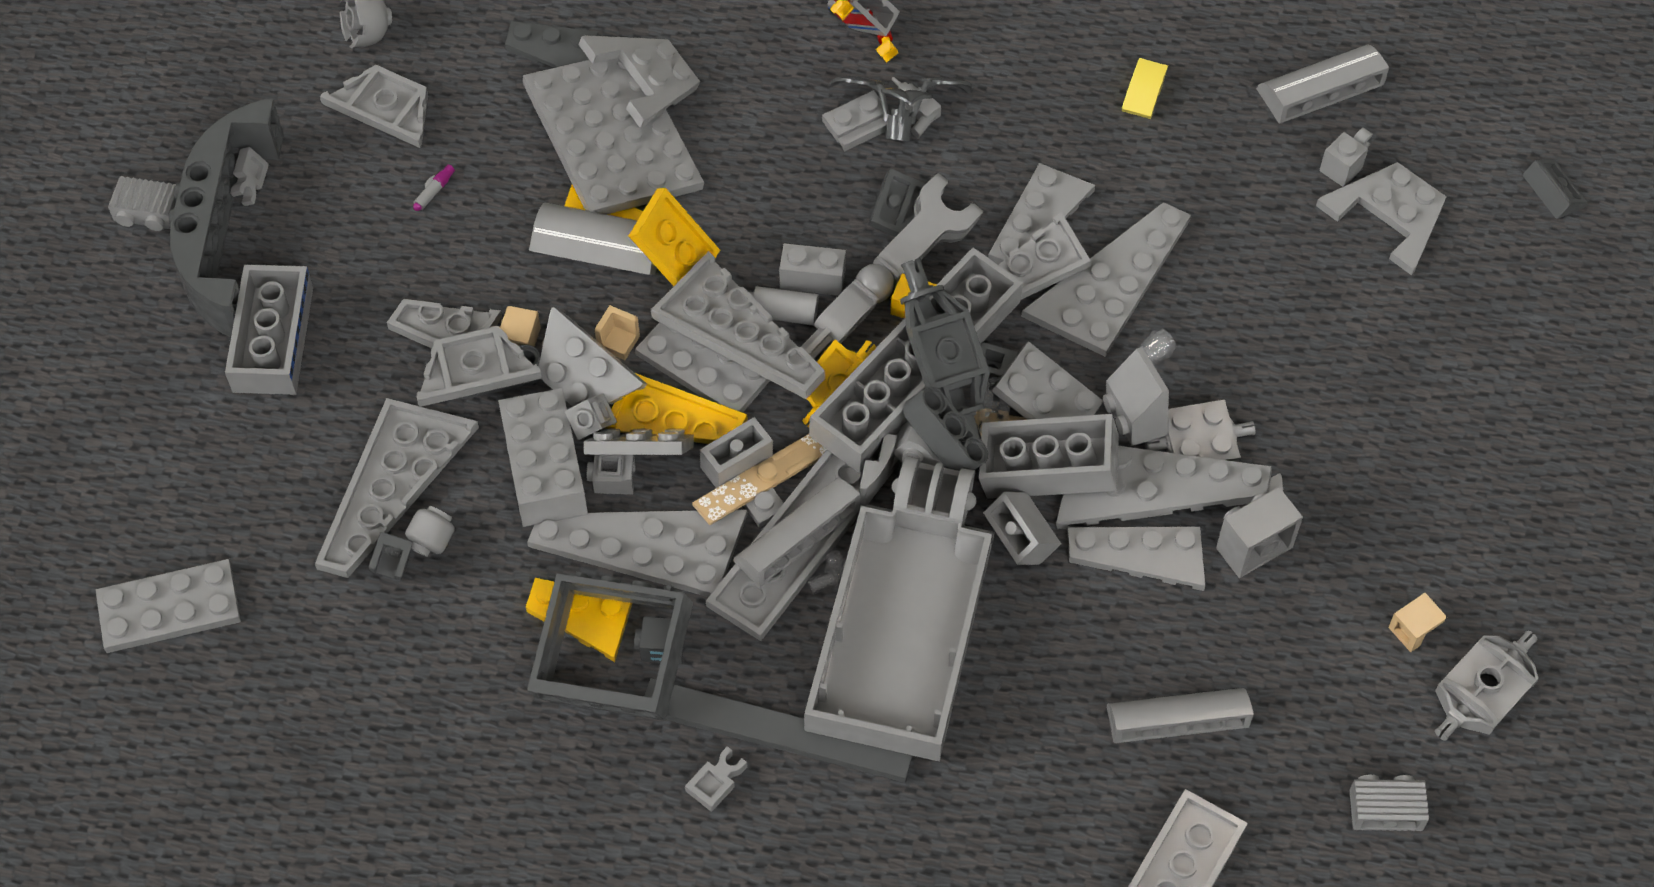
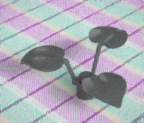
M859 76L838 77L833 79L829 85V88L838 84L849 82L865 84L876 89L879 92L882 104L883 121L887 122L886 139L910 141L911 124H915V117L922 100L932 99L933 95L926 93L929 87L949 84L965 90L968 94L972 90L970 82L946 77L921 78V82L924 83L920 91L884 88L885 82ZM885 94H890L900 99L899 109L892 108L891 114H889ZM915 102L912 112L909 116L910 110H905V103H907L910 106Z

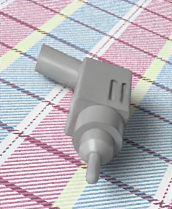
M892 77V81L898 86V89L904 91L921 90V87L917 88L912 83H901L895 77ZM923 99L916 114L918 121L911 128L913 136L917 139L920 138L934 120L941 116V105L935 99ZM915 102L910 106L905 103V109L910 110L911 113Z

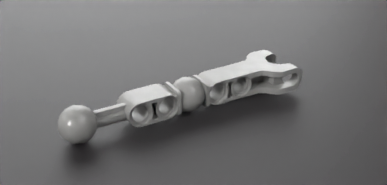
M937 173L920 190L919 196L914 203L915 217L883 249L875 258L873 264H869L858 272L856 279L821 313L813 325L817 330L801 347L815 360L835 339L841 344L870 314L877 303H881L891 296L901 274H905L901 264L911 260L915 261L918 258L922 260L938 243L961 241L977 224L983 214V210L975 203H971L961 211H953L947 208L942 202L941 195L948 184V180L940 173Z

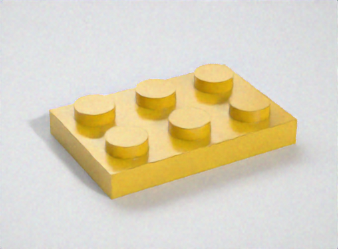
M666 188L656 189L628 235L673 286L708 251L715 258L720 252L715 243Z

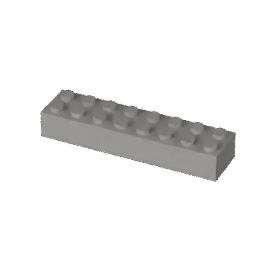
M974 247L936 285H943L944 291L969 310L980 345L1020 303L1023 288L1021 280ZM933 295L930 296L929 299L937 315L945 313ZM905 318L810 416L809 436L858 473L864 469L865 460L872 461L881 451L884 435H896L900 431L901 426L908 421L903 412L905 402L926 388L906 331Z

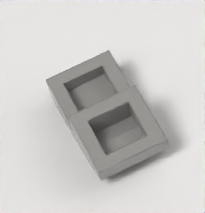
M884 435L878 462L865 460L859 488L860 504L866 505L886 481L895 458L893 451L897 442V435Z

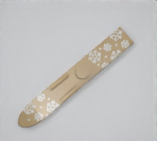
M807 434L773 454L772 457L692 502V505L705 521L712 525L754 500L758 493L766 492L772 487L774 488L816 463L827 449Z

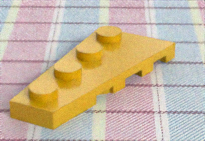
M635 373L647 383L646 387L625 395L621 400L615 402L611 410L617 423L604 429H620V433L625 434L633 432V429H652V434L665 432V429H684V434L694 435V442L710 444L747 422L748 417L745 413Z

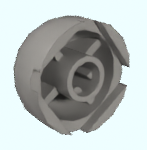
M384 0L340 1L346 2L345 11H340V22L345 41L350 37L353 41L349 46L350 48L368 47L382 40L387 32L388 25L392 23L391 9L386 7ZM359 30H363L362 35L357 34Z

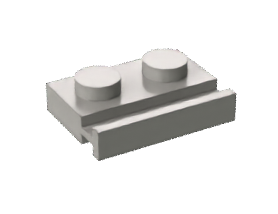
M874 90L822 115V122L836 141L841 144L844 152L886 132L887 122L883 121L884 114L881 100Z

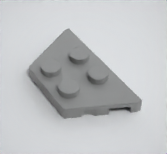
M374 65L363 71L361 75L344 81V87L336 92L329 94L326 91L321 94L320 100L323 105L420 148L422 145L428 100L427 87L378 65Z
M552 307L538 367L541 371V380L553 390L563 388L564 398L572 407L604 393L608 404H613L621 400L623 396L646 387L647 383L562 310L558 307Z
M499 326L434 340L430 353L431 360L426 365L423 374L424 382L421 391H418L416 397L419 407L542 379L540 368L536 364L533 365L524 356V352L516 343L510 342L507 334Z

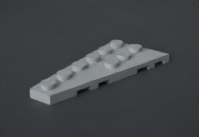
M1163 202L1091 257V267L1061 280L1022 310L1021 317L1106 357L1190 222L1191 215Z

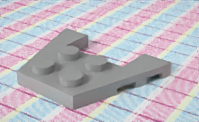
M585 35L581 37L578 44L592 64L618 58L645 93V97L629 100L626 110L640 128L647 126L652 118L661 116L666 108L672 104L675 106L693 93L699 86L700 80L668 39Z
M1397 162L1320 197L1317 200L1316 206L1338 222L1359 203L1406 237L1391 253L1389 259L1412 275L1436 224L1446 196Z

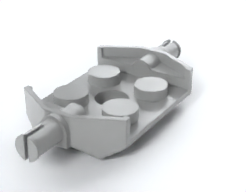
M1525 631L1517 642H1510L1500 636H1483L1438 684L1435 692L1447 715L1445 721L1435 729V734L1438 737L1442 734L1441 740L1446 741L1456 728L1460 727L1490 735L1497 724L1526 692L1535 686L1539 679L1534 662L1527 655L1530 647L1538 640L1535 634L1529 639L1532 632ZM1482 674H1491L1497 679L1498 685L1493 687L1487 686L1482 682L1480 676Z

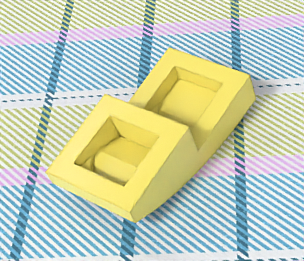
M1139 58L1122 106L1123 112L1151 119L1158 95H1160L1168 65Z

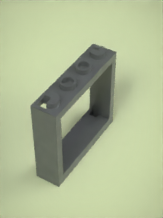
M577 571L576 574L570 573V575L557 573L527 692L539 700L665 721L693 601L684 593V590L674 589L669 585L664 586L663 590L652 588L651 584L643 581H632V585L620 583L619 579L610 576H601L600 580L591 579L587 574ZM574 594L673 609L652 698L553 682Z

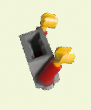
M888 0L828 1L827 5L830 12L837 15L849 28L877 35L878 42L881 45L876 48V51L883 57L886 63L898 54L897 48L892 43L893 37L890 29L900 11Z

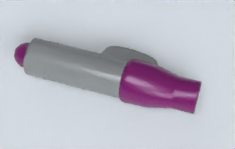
M448 164L442 171L427 180L425 189L413 202V209L415 211L423 210L448 183L451 175L455 172L451 165Z

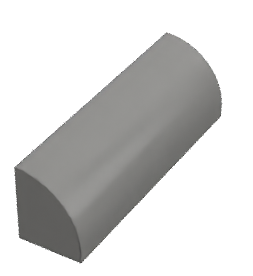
M839 478L835 479L736 555L733 561L760 588L859 511L860 493L848 482Z
M1245 688L1107 704L1114 743L1249 728L1254 715L1251 701Z

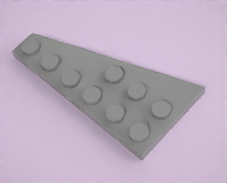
M709 251L651 309V315L654 320L804 399H807L825 380V370L803 347H798L789 338V333L783 327L779 328L772 321V316L744 287H739L732 280L731 274L715 262V257Z
M386 398L315 562L317 570L349 578L376 547L380 532L388 533L477 431L479 428L478 421Z
M1118 446L1117 491L1063 494L1056 526L1057 529H1066L1071 524L1087 523V526L1099 524L1101 520L1115 518L1126 521L1173 514L1174 510L1191 508L1192 512L1203 510V506L1223 504L1228 507L1249 504L1259 493L1263 491L1268 492L1272 469L1271 466Z
M735 510L712 525H709L698 511L588 513L556 521L546 520L541 524H536L527 542L530 548L709 597L726 576L748 516V511Z

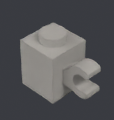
M1361 128L1354 138L1343 132L1325 150L1319 171L1342 187L1346 186L1362 170L1368 147L1370 146V143L1367 141L1373 134L1365 128Z

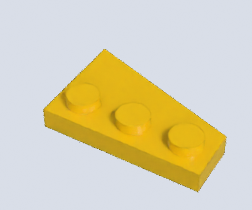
M535 578L526 604V611L544 622L554 581ZM574 594L565 632L578 639L580 643L589 648L596 649L603 653L606 658L615 662L632 603Z

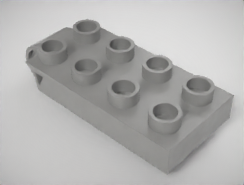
M905 456L900 475L892 483V490L895 494L893 510L868 504L865 506L861 505L804 713L805 731L940 762L995 535L993 531L965 526L968 510L973 509L976 505V497L972 493L975 470L961 468L958 471L944 468L943 463L937 462L934 466L920 463V458Z

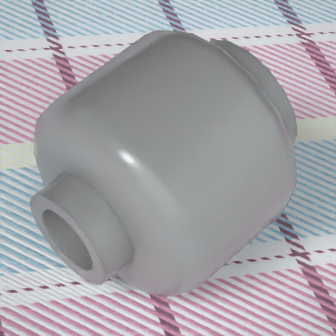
M429 506L428 509L417 510L405 532L407 539L413 542L411 549L425 557H428L430 552L434 554L443 553L455 532V527L451 523L453 518L433 506Z

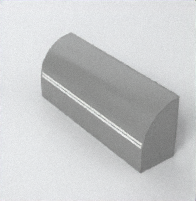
M1368 44L1260 83L1256 89L1280 124L1383 86L1389 66L1375 47Z
M546 202L541 205L534 222L529 251L647 275H656L657 267L628 236L637 220Z

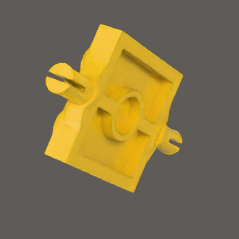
M836 339L828 346L816 361L825 370V380L807 398L813 408L802 420L805 425L810 421V416L876 349L875 344L868 349L872 342L866 340L857 353L847 350Z

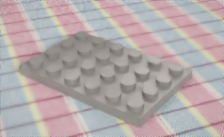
M618 58L594 64L590 60L523 75V85L586 211L610 214L648 204L657 188H666L673 197L703 189L704 181L667 110L665 109L664 113L658 118H652L649 124L643 128L638 126L626 110L629 100L645 97L646 95Z

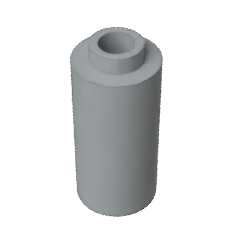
M756 286L754 292H749L772 316V320L814 325L816 321L819 294Z

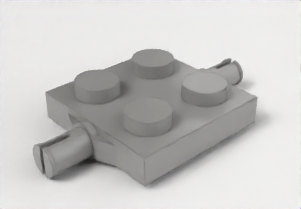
M1225 399L1168 409V435L1145 442V447L1147 450L1159 451L1166 449L1169 453L1239 462L1241 456L1237 445V437L1255 435V426L1253 421L1234 424L1229 417Z

